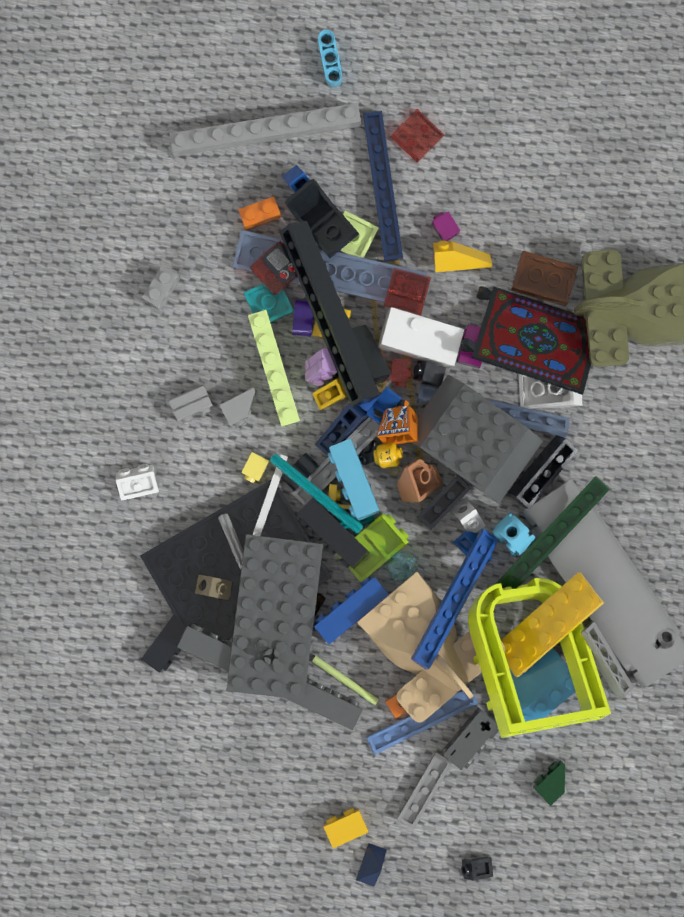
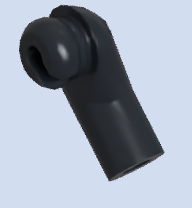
M372 441L370 449L358 455L362 465L375 461L374 450H376L380 443Z

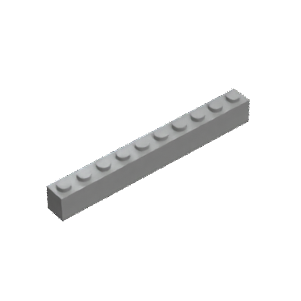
M358 103L169 134L174 157L361 127V118Z

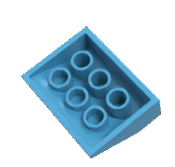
M553 648L520 677H515L510 670L525 721L545 718L576 692L567 664Z

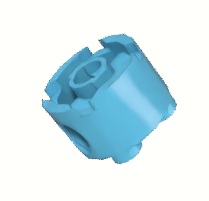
M511 512L492 531L501 544L503 542L506 543L507 550L514 557L520 556L536 540L533 534H529L530 530L515 515L512 516ZM517 533L515 537H509L510 534Z

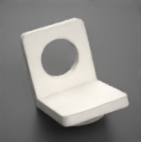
M464 499L451 509L466 531L477 533L485 527L478 512L467 499ZM467 506V510L465 512L458 513V510L461 507Z

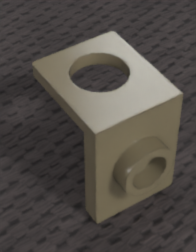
M198 575L195 594L229 600L233 581ZM205 580L206 588L202 591L201 584Z

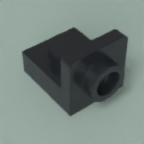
M492 858L462 859L461 872L464 879L475 881L493 877Z

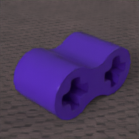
M296 299L292 335L311 337L313 325L312 310L307 300Z

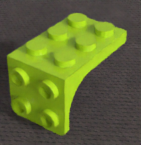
M382 513L355 537L370 552L355 569L351 566L348 567L360 582L364 581L409 543L407 541L409 536L402 528L398 530L395 527L396 521L390 514L385 515Z

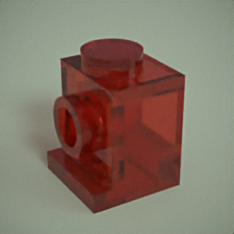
M392 358L391 383L395 384V387H406L407 379L411 378V368H407V365H411V359Z

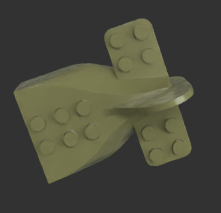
M589 251L582 256L584 302L574 308V315L584 316V319H586L589 360L594 367L621 366L626 364L629 360L628 339L637 344L651 347L684 345V263L648 267L623 280L621 255L618 251Z

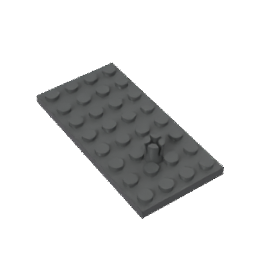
M245 535L226 691L304 700L323 544Z

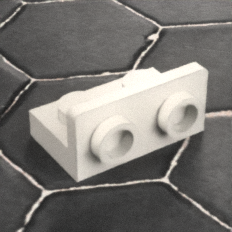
M142 464L134 469L124 468L116 473V483L121 501L159 492L153 464Z

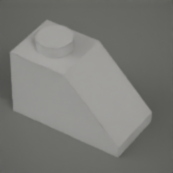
M254 388L219 405L230 427L235 426L237 428L246 423L245 419L249 416L256 395Z

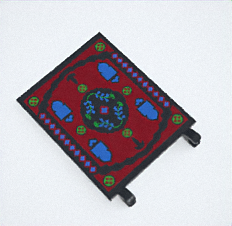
M480 286L477 298L489 300L477 342L475 344L472 340L464 338L460 350L463 352H473V359L583 395L591 367L587 325L584 316H576L573 312L497 287H493L491 292L488 288Z

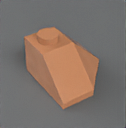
M416 459L406 466L397 483L402 502H420L443 485L437 467L428 465L421 459Z

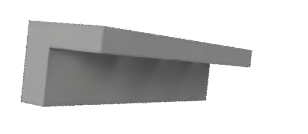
M595 621L584 625V630L581 634L591 649L595 663L614 695L619 696L620 699L625 698L634 688Z

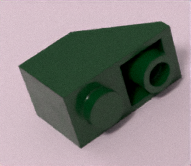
M561 760L559 762L554 761L548 767V773L544 776L541 774L534 780L535 785L533 788L550 806L565 793V764Z

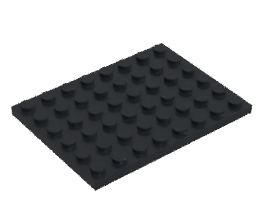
M272 479L140 555L183 631L185 625L180 616L191 624L194 623L202 627V632L206 634L213 632L219 635V640L225 641L233 636L241 569L238 566L218 517L226 513L228 514L244 550L245 535H253ZM278 486L262 531H266L271 538L311 543ZM322 560L318 586L332 578ZM198 575L233 581L229 600L195 594ZM205 580L201 584L202 591L206 588Z

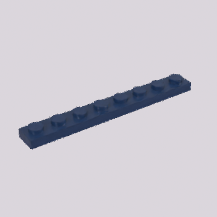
M382 111L363 113L384 262L403 260Z

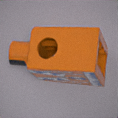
M401 399L396 408L385 410L377 433V437L384 444L418 442V416L409 406L407 400Z

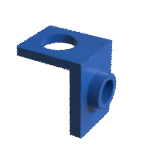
M386 387L366 415L378 424H381L383 417H377L374 414V410H379L384 415L385 410L395 408L402 397Z

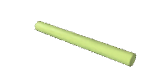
M315 656L312 660L315 665L373 705H376L379 701L377 697L319 657Z

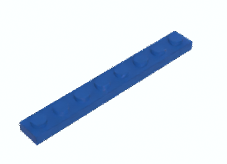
M481 529L411 657L414 662L425 670L430 669L498 542V539L486 529Z

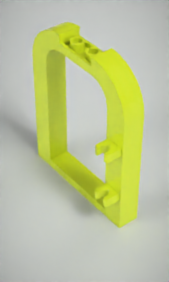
M534 578L529 583L521 585L516 589H512V587L502 588L501 583L495 584L480 594L473 601L469 610L468 627L476 651V656L473 657L475 665H480L490 699L486 703L488 711L493 709L501 738L599 720L611 714L591 649L581 634L584 630L583 623H581L560 641L581 711L525 721L494 620L493 611L496 604L529 599L544 603L562 587L548 579Z

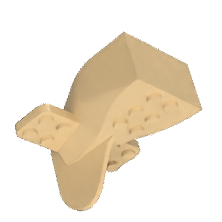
M418 572L406 580L357 623L392 663L416 674L412 680L397 692L396 698L414 721L423 722L461 689L471 699L474 695L466 685L481 673V668L479 664L475 665L473 657L476 656V651L470 631L458 640L455 624H453L430 669L425 670L411 659L442 602Z

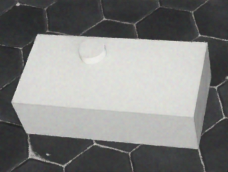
M391 307L386 313L378 347L450 369L455 366L464 329Z

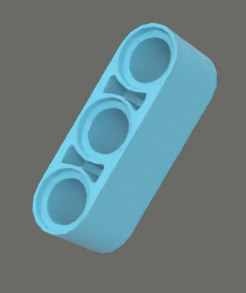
M323 30L318 35V46L324 77L329 87L336 88L342 83V70L336 40L332 31ZM330 38L331 42L329 44L322 43V39ZM327 56H333L335 60L333 62H327L325 58ZM336 74L339 78L336 81H332L329 79V76Z

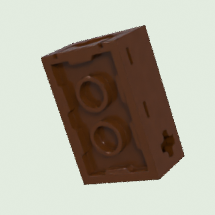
M523 251L510 291L565 307L569 302L578 266Z

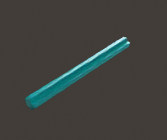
M276 453L271 457L270 462L351 530L355 533L361 531L363 528L361 523Z

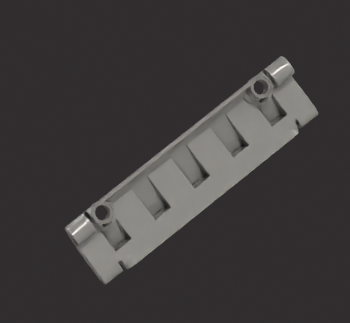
M572 478L534 503L530 509L527 508L522 511L531 526L537 524L532 529L536 539L581 492ZM593 507L548 555V558L565 582L580 572L603 600L604 604L589 617L592 622L595 621L622 666L627 671L635 670L632 674L640 686L645 688L684 662V641L681 639L679 630L596 508ZM664 632H670L673 638H668ZM657 639L660 642L661 646H658L655 641Z

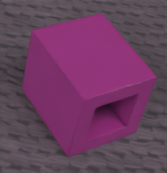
M449 211L445 214L440 212L433 217L434 220L431 225L441 241H449L460 234L461 230Z

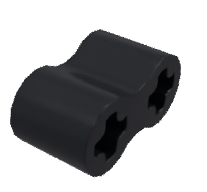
M306 452L292 467L305 478H308L320 465ZM286 474L281 477L293 491L299 487Z

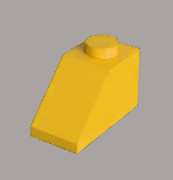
M340 378L312 393L319 410L348 398Z

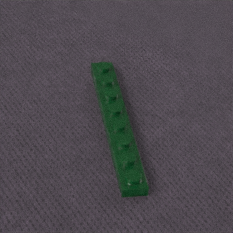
M595 476L495 584L501 583L502 588L512 587V589H516L603 498L610 488Z

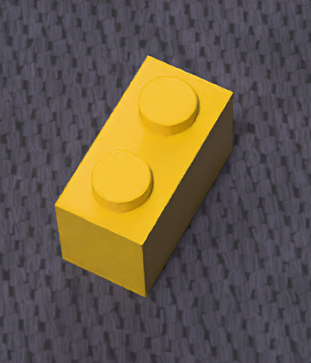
M352 807L343 812L344 815L339 818L335 815L325 820L326 823L323 827L333 848L369 832L359 808L355 810Z

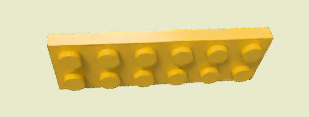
M578 572L501 640L505 646L504 653L508 666L515 677H520L604 604L582 573Z

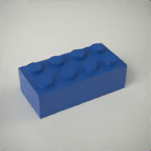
M368 576L360 583L362 587L359 590H351L345 595L347 599L342 604L338 601L330 608L331 613L327 616L323 613L315 620L317 623L314 626L328 644H331L389 596L375 577L371 579Z

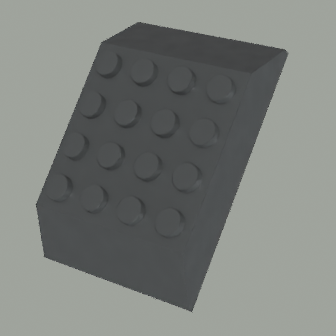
M447 375L419 415L418 442L411 443L499 504L543 440L525 425L469 386Z

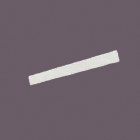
M280 455L281 458L287 461V456ZM277 467L253 532L255 536L261 535L283 473Z

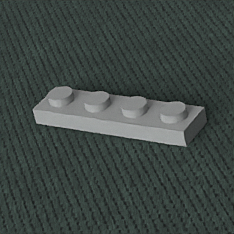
M435 752L397 817L398 821L414 830L452 765L450 760Z

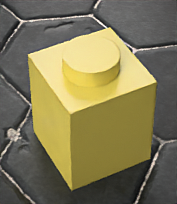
M252 452L241 472L245 475L244 479L252 483L255 480L260 482L270 461Z

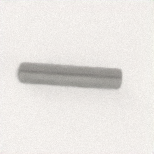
M226 513L219 516L218 519L241 569L243 548Z

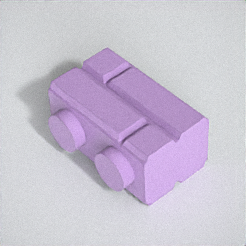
M327 348L321 349L305 361V381L313 383V385H323L326 380L332 379L333 375L337 373Z

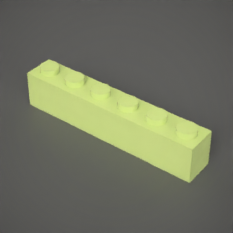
M267 310L250 314L248 318L281 426L298 422L300 419Z

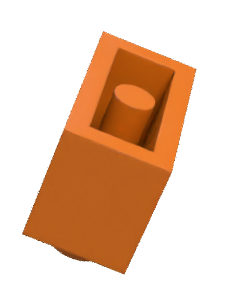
M274 196L238 209L246 231L281 218V213Z

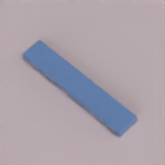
M468 686L467 688H468V689L471 691V693L474 695V693H473L471 687ZM460 690L425 721L416 722L409 715L367 736V741L375 755L477 705L478 702L475 695L469 699Z

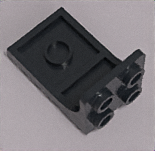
M315 179L306 182L303 187L294 194H291L285 201V205L298 222H308L317 245L329 259L359 235L358 231L332 203Z

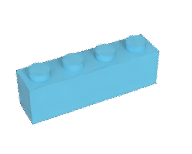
M348 439L329 447L330 453H328L331 463L336 464L338 470L335 471L338 481H342L345 488L342 489L345 499H350L352 506L349 509L352 517H357L360 521L380 513L352 440Z

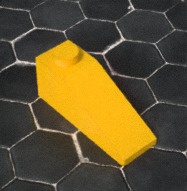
M453 241L433 243L435 272L492 267L491 256L488 253Z

